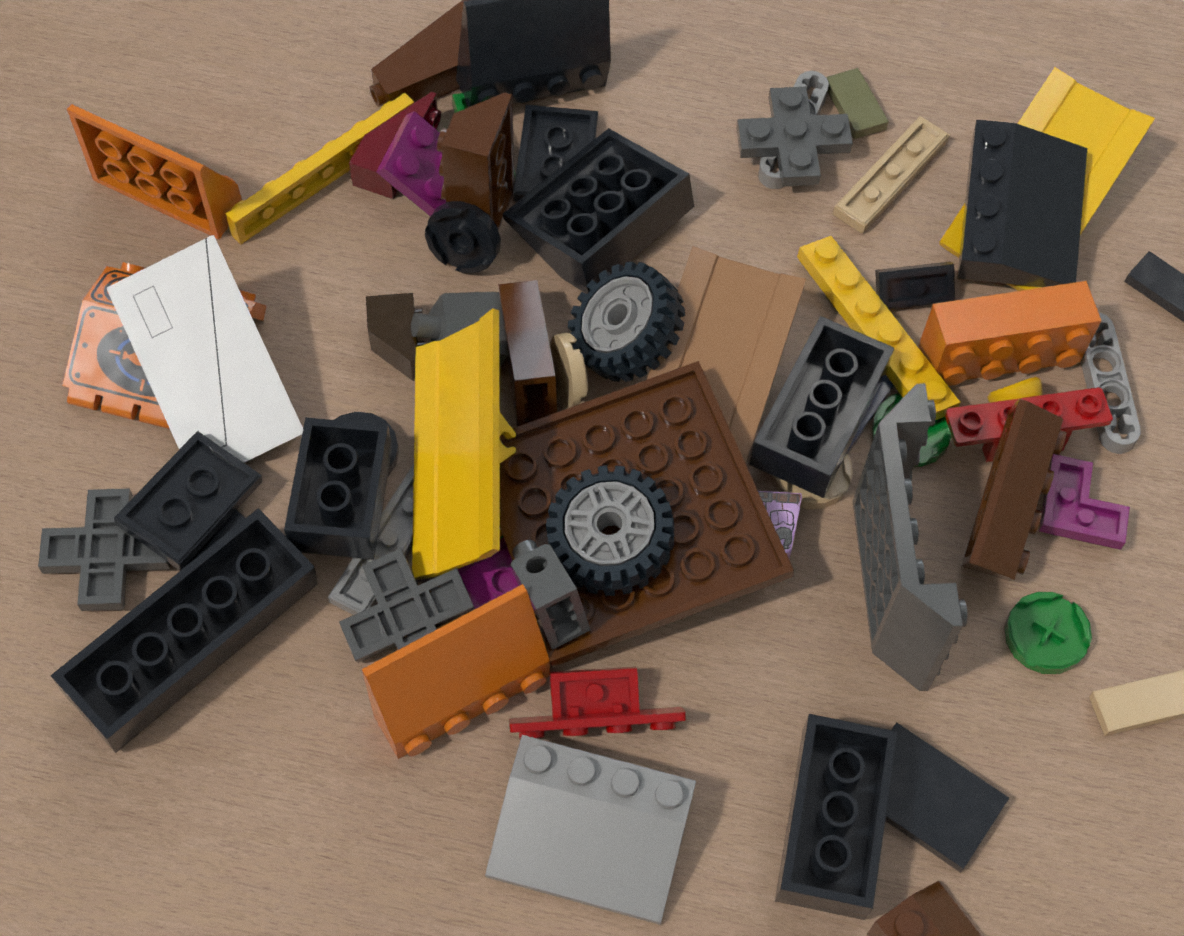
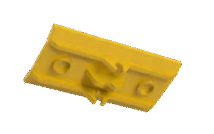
M1054 67L1017 124L1087 148L1081 236L1155 118L1120 105L1079 84L1075 79ZM965 203L939 241L940 246L958 258L960 256ZM1007 284L1018 291L1042 288L1035 286Z
M494 308L483 315L476 323L440 341H433L416 347L412 572L416 580L445 574L456 568L458 569L489 558L500 550V463L516 452V448L513 446L510 448L505 447L500 440V436L502 434L509 440L514 438L516 433L499 412V310Z

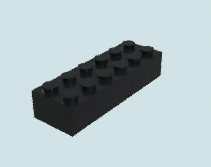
M258 508L50 676L65 697L111 749L117 753L318 585L315 567Z

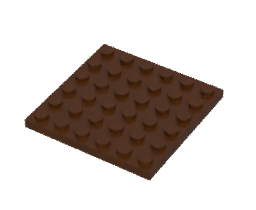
M699 361L515 427L513 430L516 436L509 440L502 434L500 436V440L505 447L510 448L513 446L516 448L514 454L500 463V530L512 561L515 559L512 554L513 549L523 541L533 540L538 547L548 544L546 520L549 518L548 510L551 502L556 503V493L560 488L566 490V482L572 477H575L577 481L581 480V472L590 469L592 475L597 474L598 466L607 465L609 472H614L615 465L625 466L626 473L628 474L631 473L632 469H635L642 473L644 480L649 476L655 481L657 489L661 488L665 493L673 514V550L670 551V559L667 565L661 566V573L655 579L650 576L648 578V585L641 589L638 585L632 586V592L623 595L622 589L615 590V596H605L604 590H598L597 594L588 592L584 585L581 589L575 586L590 631L552 650L540 629L552 667L794 577V569ZM607 526L601 531V533L606 535H613L617 533L621 528L617 526Z

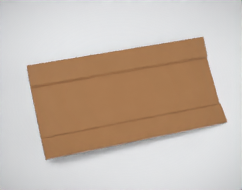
M692 246L677 289L684 301L681 305L685 308V316L680 318L684 322L683 331H675L680 337L677 345H668L667 348L672 353L667 359L661 355L657 358L660 366L655 370L650 368L647 379L699 361L744 462L747 464L806 284V278L782 273L778 274L719 257L717 254Z

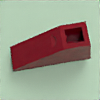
M430 92L364 135L349 162L353 186L394 199L398 190L376 173L407 114L415 111L437 130L441 120V111L438 110L437 93Z

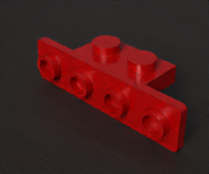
M1100 387L1019 398L1063 418L1060 430L1066 432V438L1061 451L1064 450L1072 431L1108 426L1113 420L1104 392ZM1019 399L947 409L945 417L954 445L962 447L983 444L982 451L986 462H992L1008 411Z
M636 666L550 672L552 715L510 718L509 727L510 733L519 732L520 739L522 735L537 739L545 737V730L560 729L563 731V736H582L589 734V727L606 726L607 733H625L633 731V724L650 723L651 730H669L676 728L677 721H686V711L682 707L640 709Z

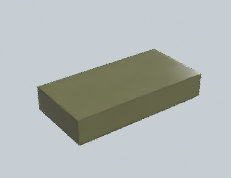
M859 68L826 77L829 83L827 92L839 114H848L853 139L887 130L889 121Z

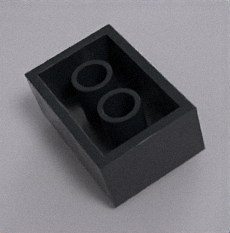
M305 417L284 527L286 537L301 553L374 560L392 453L388 425Z

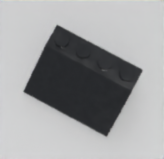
M468 0L463 2L456 80L461 93L465 96L467 107L502 93L512 94V104L606 86L611 64L609 0Z
M976 120L971 142L957 279L1035 287H1048L1076 282L1087 159L1086 147L1017 123Z
M608 128L502 215L503 219L562 279L588 294L590 289L586 285L592 279L599 283L600 278L598 274L604 270L612 274V266L617 264L624 267L626 262H630L695 206L689 173Z

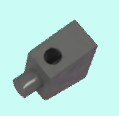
M499 292L444 293L439 296L429 314L415 313L411 322L412 336L430 338L431 342L440 341L476 323L492 308L499 310V368L508 357Z
M526 540L516 545L512 551L515 559L510 564L518 586L523 584L528 592L537 623L551 649L553 650L590 631L577 588L551 545L544 544L538 547L533 540Z

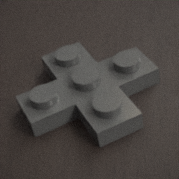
M806 86L770 88L768 99L771 118L737 120L736 130L740 158L777 156L782 186L819 185L821 173L817 154L851 153L853 142L848 114L811 116Z
M130 488L88 490L84 527L42 528L38 567L42 574L80 572L77 605L81 611L124 610L127 571L170 569L169 562L115 524L114 517L133 498Z
M399 548L362 565L378 604L339 621V624L355 661L359 663L394 646H397L399 650L437 630L438 626L475 610V607L457 568L418 586L403 550Z

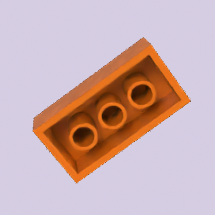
M1087 281L942 302L932 305L918 347L949 386L960 384L969 379L983 378L991 380L1003 374L1014 372L1029 374L1046 367L1058 366L1060 368H1067L1081 362L1101 323V318Z

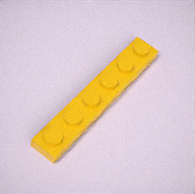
M404 93L395 100L385 103L380 110L365 120L358 121L349 131L337 139L327 142L322 149L307 159L297 162L291 170L276 180L269 181L261 190L246 200L236 203L230 211L225 213L232 237L240 245L350 171L349 162L364 135L412 105L414 101Z
M828 236L799 247L797 258L852 330L894 347L886 376L901 396L904 397L916 384L925 383L927 398L935 403L936 420L945 417L947 409L959 407V399L834 238Z

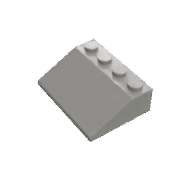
M522 735L509 777L485 877L661 925L696 781Z

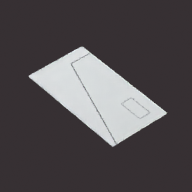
M214 235L107 287L110 298L179 449L199 431L245 463L302 435L303 427Z

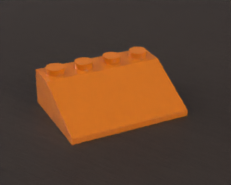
M73 104L67 108L93 181L210 236L214 235L216 239L221 238L229 227L225 213L230 211L236 203L242 201L239 186L233 179L226 175H220L203 164Z
M522 584L363 668L362 672L373 715L396 757L399 759L407 754L411 757L424 752L431 746L432 740L445 733L448 735L459 733L470 724L471 719L484 712L492 714L507 705L509 698L523 691L525 694L539 689L547 681L546 678L550 677V660L528 592Z

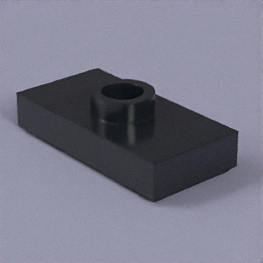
M950 261L875 270L876 294L888 309L955 301L954 263Z

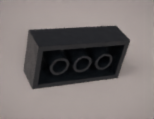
M820 316L754 441L749 465L824 498L887 373L894 347Z
M813 714L808 715L802 731L775 902L865 920L870 914L874 905L898 731Z

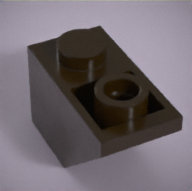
M413 293L366 296L367 328L371 351L409 379L415 381L416 347L425 345V341H418L417 337L412 336L411 322L415 313L423 314V308H415Z

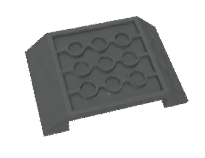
M925 383L916 384L878 424L852 501L872 653L919 691H928L935 677L940 675L941 666L944 660H948L949 651L952 645L957 643L958 634L961 628L966 626L968 617L966 602L958 597L957 584H924V563L922 559H916L914 545H917L919 538L918 523L916 518H910L908 505H911L913 498L912 469L914 466L919 465L921 446H926L929 426H934L936 420L935 403L933 400H928Z

